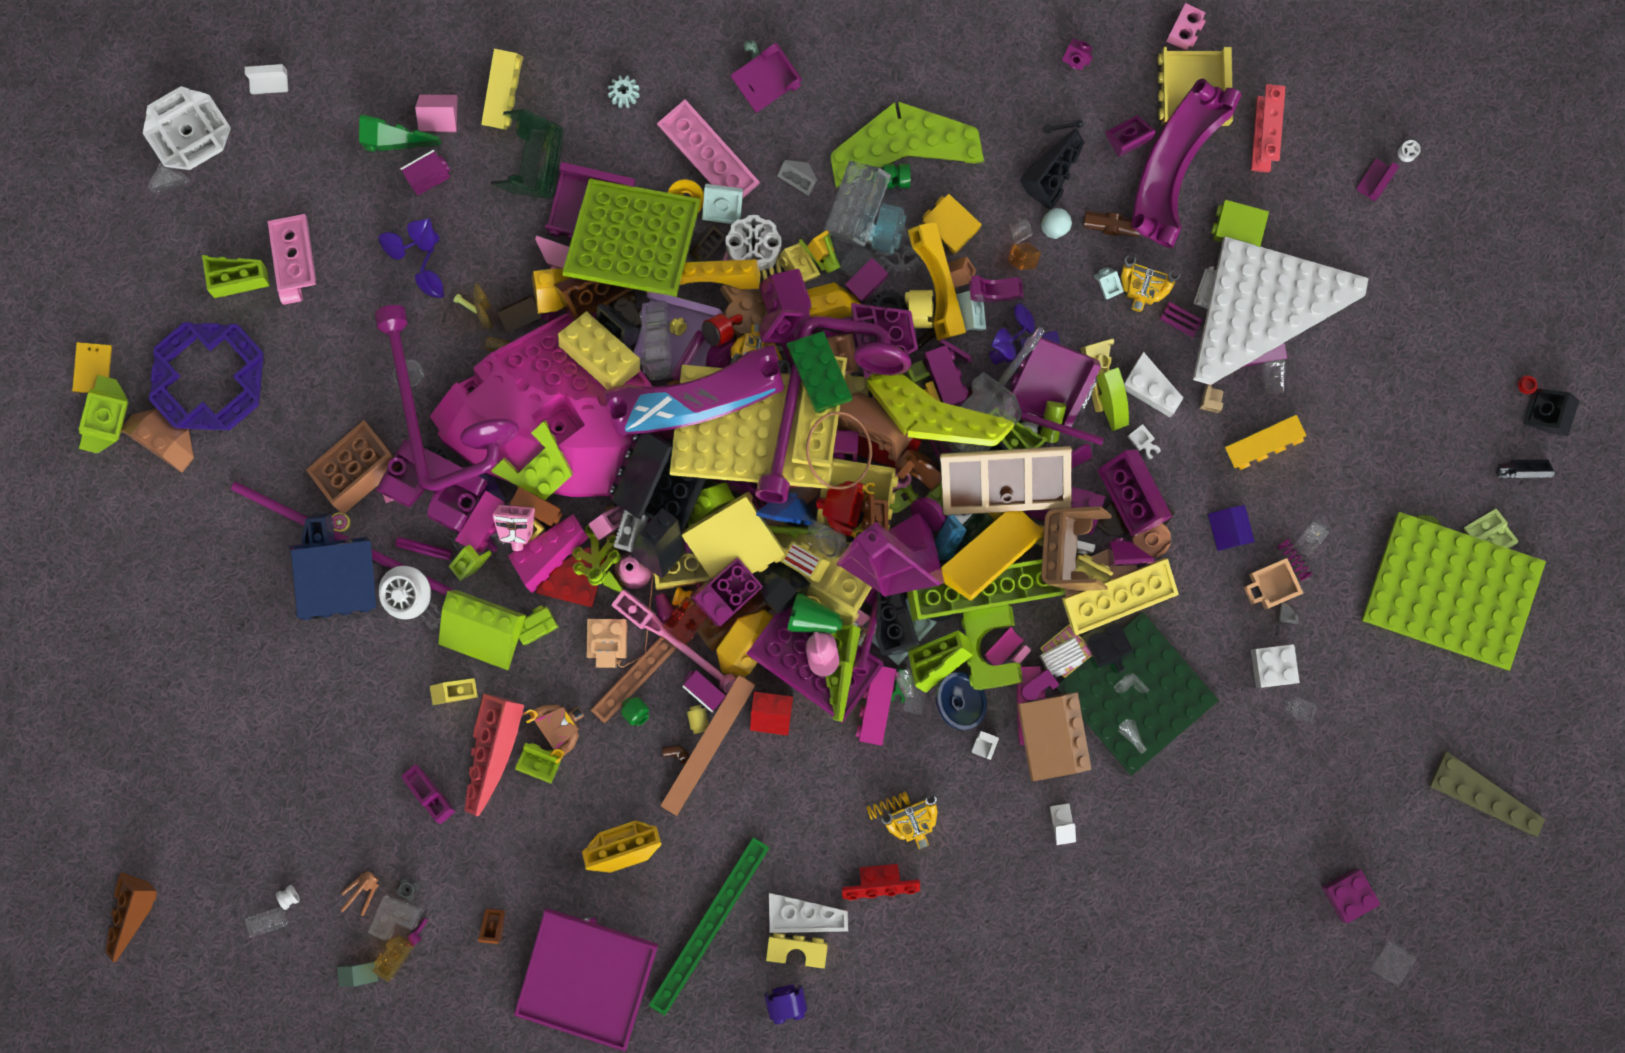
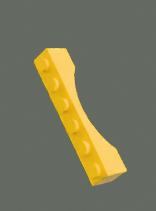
M937 223L923 224L907 230L912 249L926 264L934 283L936 309L933 325L937 340L966 333Z
M757 259L685 262L680 285L693 282H715L738 289H759L760 270Z

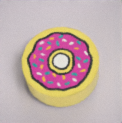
M339 512L332 516L335 531L344 532L350 527L351 521L346 514L343 515Z

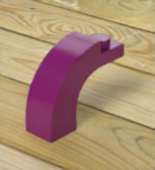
M977 275L971 276L972 281H969L970 298L972 301L1003 302L1024 299L1023 284L1019 277L986 280Z

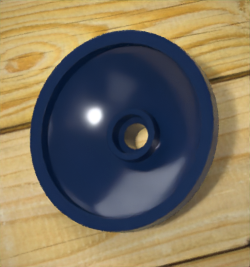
M955 672L947 675L941 680L936 691V705L941 717L948 725L958 730H969L978 726L984 719L987 710V699L984 689H974L970 684V675L964 672Z

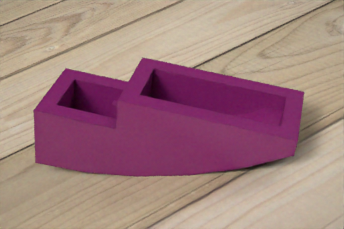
M417 764L413 765L401 776L435 822L442 824L456 812Z

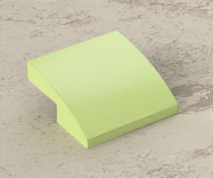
M1497 509L1464 527L1467 535L1508 549L1518 544L1517 538L1507 527V521Z

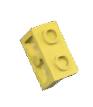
M800 243L785 248L778 255L779 263L785 271L800 269L804 283L820 275L811 256Z
M1086 554L1076 556V571L1086 573L1089 579H1098L1101 582H1105L1112 576L1113 572L1109 571V566L1103 563L1098 565L1092 562L1093 558Z

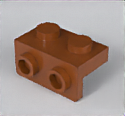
M869 495L862 502L861 510L864 515L862 530H866L877 522L889 532L888 501L874 499V495Z

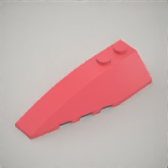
M483 694L473 733L476 743L475 748L471 750V756H474L473 767L469 768L471 784L467 786L466 812L479 816L494 792L506 767L518 734V727L523 715V704Z

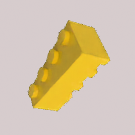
M1295 415L1225 447L1234 468L1239 467L1242 470L1251 466L1249 462L1255 459L1257 462L1268 458L1267 454L1273 451L1277 454L1286 450L1285 446L1291 443L1295 446L1304 442L1303 438L1307 435L1298 416Z

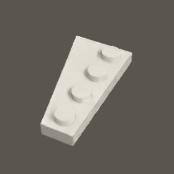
M769 893L770 933L848 931V911Z

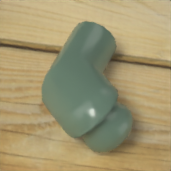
M750 39V41L744 42V50L751 52L752 60L760 55L754 40Z

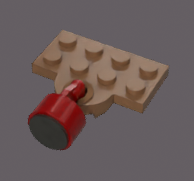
M726 284L720 288L729 305L725 308L723 314H717L705 320L702 324V334L710 345L718 347L730 341L734 334L737 338H740L746 333H751L752 324L761 325L763 323V319L768 313L760 289H738Z

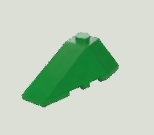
M360 114L359 142L367 151L375 152V150L386 151L441 145V140L438 136L418 130L409 132L402 125L396 124V126L392 127L386 124L385 120Z

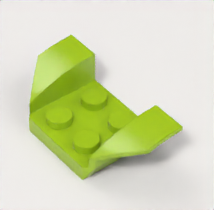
M97 375L94 390L90 389L88 392L79 426V433L82 434L79 449L99 453L119 440L129 402L116 379Z

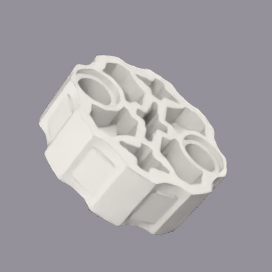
M749 215L745 219H737L731 225V229L726 236V253H728L731 260L757 259L760 271L770 269L776 264V259L781 253V236L778 234L776 225L772 221L764 220L759 215ZM753 238L755 239V250H754V251L752 250V246H751V243H752V239H753ZM737 242L739 245L731 246L730 243ZM775 243L777 245L775 247H770L768 244Z

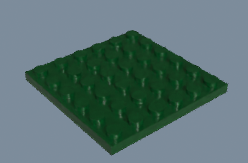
M1143 612L1122 629L1133 648V653L1121 660L1126 669L1124 672L1118 673L1114 664H1107L1098 668L1091 656L1056 687L1060 694L1078 692L1083 721L1130 776L1219 701Z

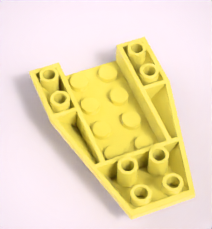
M782 523L780 526H791V525ZM775 534L782 548L786 546L788 550L792 541L797 544L801 541L810 546L809 551L814 553L817 550L826 555L824 559L830 562L819 583L801 574L811 583L806 596L817 597L820 604L841 614L840 618L844 619L842 625H854L860 615L857 612L872 587L836 564L851 543L825 535H799L797 538H792L789 534Z

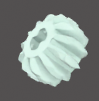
M619 75V81L612 79L613 85L608 86V90L611 91L608 93V96L612 98L613 104L618 103L619 108H622L623 103L629 108V102L635 104L636 100L634 98L640 97L638 93L640 89L638 85H635V79L630 80L629 76H626L622 80V77ZM625 89L626 94H622L621 90Z

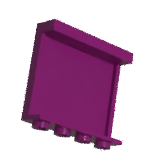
M561 162V174L548 225L545 224V228L552 236L560 237L561 234L572 240L589 178L636 187L635 179Z
M1036 335L1034 340H1030L1027 346L1028 353L1026 357H1022L1020 360L1018 373L1014 374L1011 379L1012 386L1010 390H1006L1003 396L1005 409L1008 410L1009 406H1012L1022 412L1031 413L1043 418L1047 401L1066 403L1062 425L1072 427L1101 368L1100 361Z

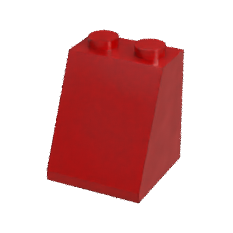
M754 691L750 730L788 736L793 697Z

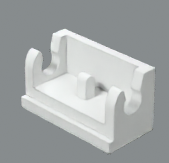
M1211 266L1205 269L1193 303L1206 309L1209 307L1216 274L1214 267Z

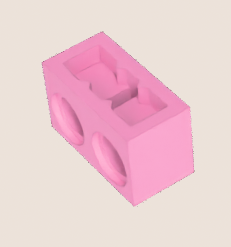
M1185 3L1166 42L1187 51L1189 46L1193 47L1198 36H1195L1197 29L1201 31L1206 22L1203 19L1206 12ZM1187 18H1194L1195 23L1189 22ZM1179 34H1185L1188 39H1182Z

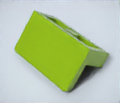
M469 544L458 554L449 565V568L462 581L477 572L492 553L488 551L479 556Z

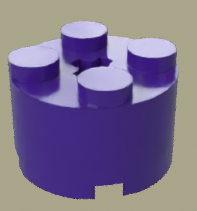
M794 984L772 989V994L768 995V992L764 994L769 1019L773 1020L774 1024H782L786 1019L790 1018L799 1020L805 1017L804 1013L808 1009L802 985H798L799 988H795Z

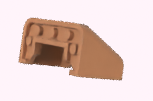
M854 392L851 394L853 397L852 401L840 405V412L856 417L866 428L870 440L878 443L880 450L883 451L885 448L890 453L888 459L897 462L913 437H908V432L905 435L901 432L877 400L861 392ZM839 415L838 431L852 430L859 432V436L867 439L865 432L855 420L845 415Z

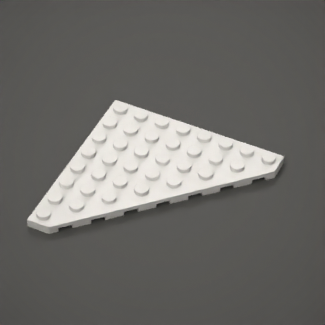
M1225 237L1222 241L1193 380L1212 385L1308 328L1358 301L1366 294L1369 278Z

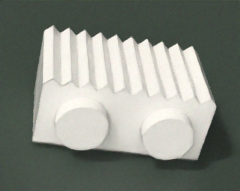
M624 510L623 518H621L622 521L620 522L621 525L619 526L620 529H618L619 532L617 533L618 536H616L617 540L613 544L614 547L632 553L638 535L647 525L649 517L643 515L642 519H638Z
M1075 637L1039 655L1044 667L1055 677L1066 673L1065 668L1069 666L1075 668L1083 664L1082 659L1086 658Z

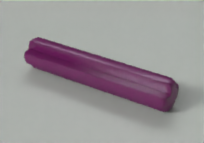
M696 331L671 373V377L674 380L680 381L682 365L691 364L705 338L702 331Z
M398 537L395 546L448 561L452 556V551L402 537Z

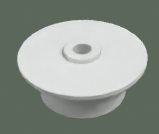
M398 566L389 570L381 579L379 599L384 609L390 615L399 619H412L422 614L428 607L431 599L430 584L425 575L418 569L411 566Z

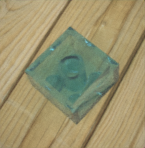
M885 203L881 204L871 249L894 254V250L899 249L902 236L899 230L903 231L907 216L903 214L904 208Z

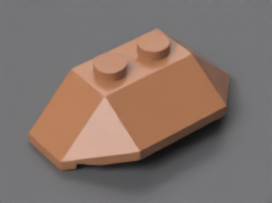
M157 408L132 414L122 426L121 431L181 473L194 459L189 429H175Z

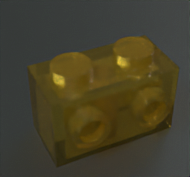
M400 935L391 938L385 946L387 949L384 954H380L375 960L374 965L376 966L372 972L387 982L391 981L415 946Z

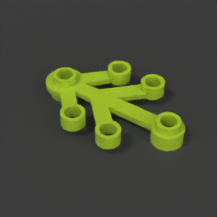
M588 524L585 528V533L591 539L592 555L585 552L581 547H576L572 551V555L576 560L583 559L591 563L592 568H587L582 562H577L573 565V570L577 575H586L588 582L595 586L604 582L607 576L606 571L613 563H618L621 560V555L617 550H613L608 554L611 549L616 548L613 545L615 544L614 541L617 540L615 535L610 536L607 543L600 550L599 540ZM608 554V558H607L606 561L601 565L600 562H601V561L604 559V557Z

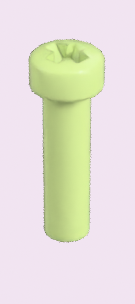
M459 293L455 296L453 300L455 303H460L461 305L465 306L475 314H477L480 310L467 300L463 299L462 295H460Z

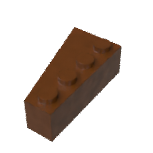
M571 278L553 284L568 316L574 321L586 311L590 315L596 312L599 304L607 305L632 290V288L578 278Z

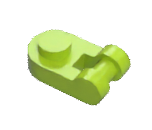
M911 483L907 487L900 488L894 492L896 493L894 504H890L889 507L893 509L892 514L901 512L920 497L918 493L915 494L912 490L913 486ZM903 493H906L909 497L906 501L901 497Z

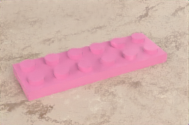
M686 99L657 123V126L709 184L743 189V198L760 184L759 180Z

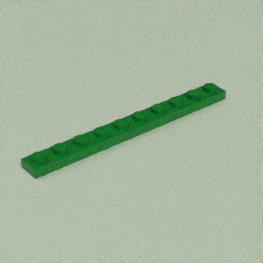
M754 837L752 838L650 1002L649 1006L666 1016L770 848L769 846Z

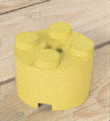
M910 290L905 293V303L912 313L914 328H933V290Z

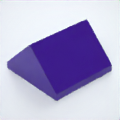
M1245 505L1208 514L1217 551L1255 542Z

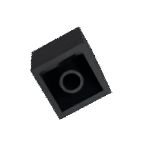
M662 508L639 533L631 555L661 579L665 577L686 552L678 519Z

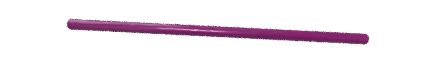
M236 481L231 487V490L303 526L305 519L308 518ZM334 530L335 540L351 539ZM371 549L372 560L390 569L406 566ZM425 575L432 590L444 596L447 595V591L454 590Z

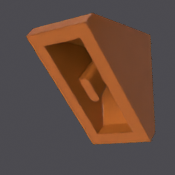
M485 910L478 942L498 944L502 941L505 918L504 910Z

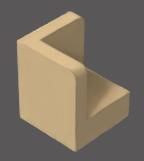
M1206 385L1200 409L1215 413L1222 411L1223 391L1212 388V385Z

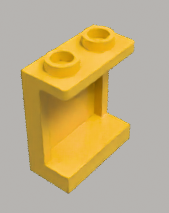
M948 194L946 197H940L935 203L936 207L932 211L929 209L922 216V225L936 222L941 240L949 247V251L955 255L980 230L982 224Z

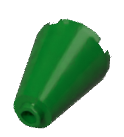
M797 593L787 630L791 632L836 633L837 630L841 631L844 620L840 618L841 614L803 594Z

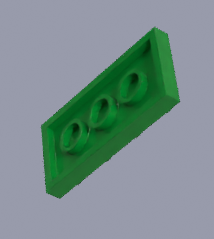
M824 331L787 343V348L815 413L852 401L853 397Z

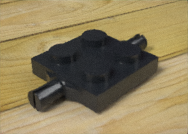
M1117 619L1081 633V637L1098 668L1107 664H1114L1118 673L1126 670L1121 660L1133 653V648Z

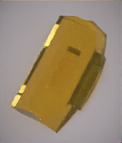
M488 336L484 348L494 352L512 341Z

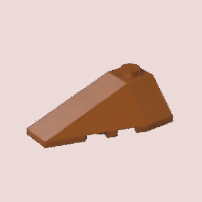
M126 873L119 874L114 891V897L118 898L116 909L111 911L114 926L109 928L105 951L112 962L118 960L151 910L153 902L157 897V891L150 882Z

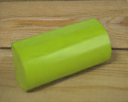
M1047 401L1043 419L1062 424L1066 403ZM1041 426L1039 435L1047 438L1046 442L1056 443L1059 440L1060 432Z

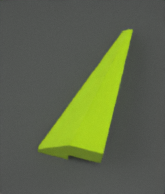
M842 625L841 631L837 630L836 633H830L835 638L839 654L837 669L833 674L825 676L827 687L830 690L831 698L829 700L833 707V720L843 722L861 631V628L855 625Z

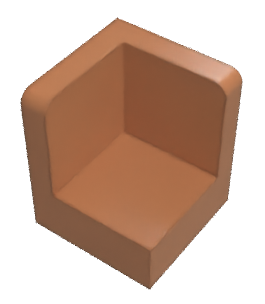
M967 256L948 263L954 288L966 285L969 281H972L971 276H975L976 269Z

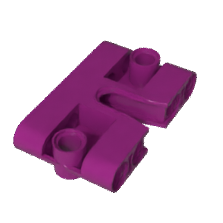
M404 439L394 458L390 460L388 468L376 490L408 508L423 494L425 488L419 483L416 475L410 440ZM423 448L428 474L431 479H437L464 469ZM396 464L403 466L399 472H395L392 469ZM476 476L442 490L434 491L427 511L428 518L460 533L475 509L488 482ZM464 500H470L472 502V505L469 508H464L461 506Z

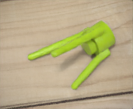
M829 234L824 237L829 256L823 258V263L821 261L817 262L807 248V244L802 239H799L800 244L819 265L821 271L826 270L828 274L841 267L836 258L835 251H832L831 246L833 247Z

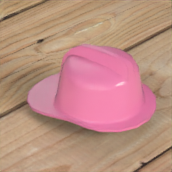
M814 632L806 643L808 663L811 671L816 675L828 676L833 674L839 665L836 641L830 633Z

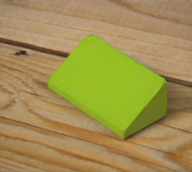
M608 571L603 585L621 593L624 590L615 575Z

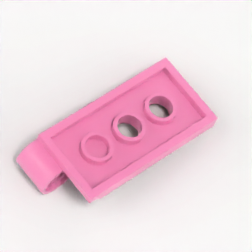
M305 214L268 221L277 291L283 305L303 301L301 288L316 285L308 221ZM288 233H294V237L291 240L285 239ZM297 250V254L294 257H288V252Z

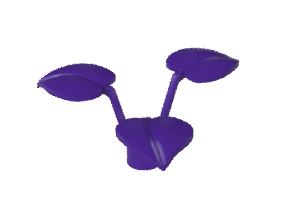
M430 218L414 220L408 224L407 231L413 242L407 245H403L402 238L393 232L381 233L378 236L380 245L393 259L400 260L404 258V249L415 244L422 251H428L420 268L421 273L415 275V281L425 294L435 298H443L445 295L439 276L431 270H424L430 254L434 251L432 247L439 242V236L433 230Z
M1021 303L1017 304L1014 309L1016 320L1022 326L1021 331L1011 337L1005 328H1001L993 338L991 346L995 349L991 350L989 355L995 365L1004 361L1007 363L1020 361L1022 357L1015 358L1016 349L1013 341L1026 330L1028 333H1033L1035 329L1032 314Z

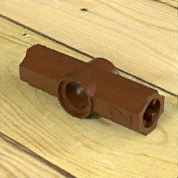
M1091 211L1085 212L1083 228L1102 231L1104 234L1112 236L1119 234L1132 237L1140 236V233L1131 227V218H1125L1121 214L1112 212L1106 214Z

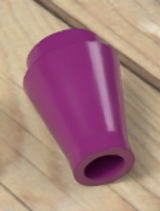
M663 593L655 596L659 620L663 624L675 620L676 611L667 599L666 594Z

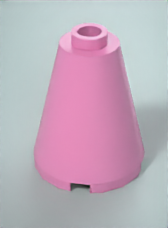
M626 552L621 555V560L615 564L614 572L616 579L622 586L628 589L642 588L648 584L653 572L631 556L632 553ZM633 565V569L628 571V568Z

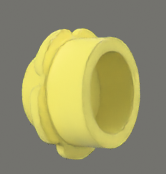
M675 318L670 322V333L680 336L686 331L687 324L683 318Z

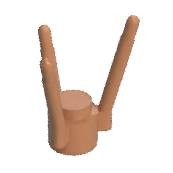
M367 870L365 873L362 872L354 882L341 892L342 895H345L354 886L359 885L358 889L341 908V912L346 910L362 889L366 891L371 889L360 914L364 916L373 894L379 886L377 884L379 879Z

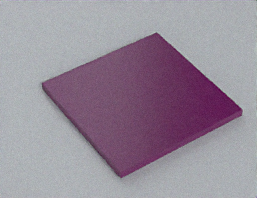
M545 908L514 1016L626 1052L659 944Z

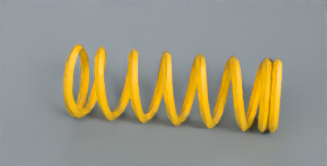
M905 791L902 794L899 793V802L895 796H892L893 805L886 798L887 808L881 800L879 802L880 809L875 803L873 804L874 812L870 806H866L870 819L873 820L871 813L877 819L876 808L880 815L883 816L882 805L885 810H889L888 802L894 811H896L895 801L902 809L901 798L906 806L911 805Z

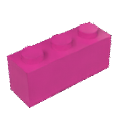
M485 491L455 541L465 547L470 544L478 554L481 551L483 552L488 546L487 540L490 535H494L497 531L493 513L499 505L509 506V504Z

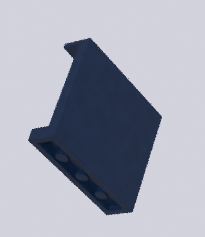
M368 537L288 546L291 556L296 606L295 615L301 620H310L313 616L326 618L336 613L349 615L352 611L370 612L371 609L376 608L371 541Z

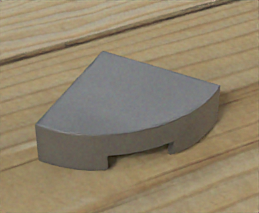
M1280 603L1278 622L1299 624L1295 611L1288 604Z

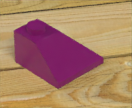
M779 310L769 313L764 317L763 323L759 327L762 342L785 343L806 313L795 310Z
M1115 538L1113 542L1108 543L1109 567L1148 565L1154 562L1152 556L1132 542L1124 541V538Z

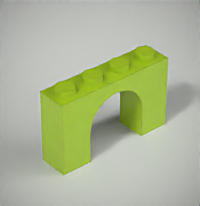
M1003 605L963 612L964 618H961V623L966 631V636L969 638L973 654L967 659L968 667H971L972 673L969 676L971 686L976 690L1023 683L1021 664L1015 662L992 666L985 662L980 652L981 641L988 632L994 629L1015 626L1012 607Z

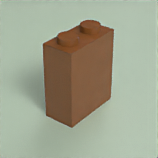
M521 487L517 489L510 502L512 506L535 508L534 517L550 526L554 523L558 524L563 515L560 512L561 507Z

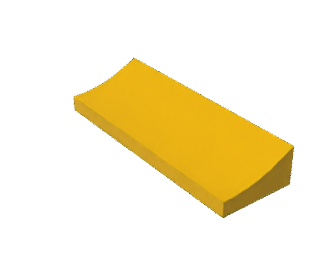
M1023 511L1005 512L941 567L944 583L967 599L972 600L1044 536V529L1032 521Z

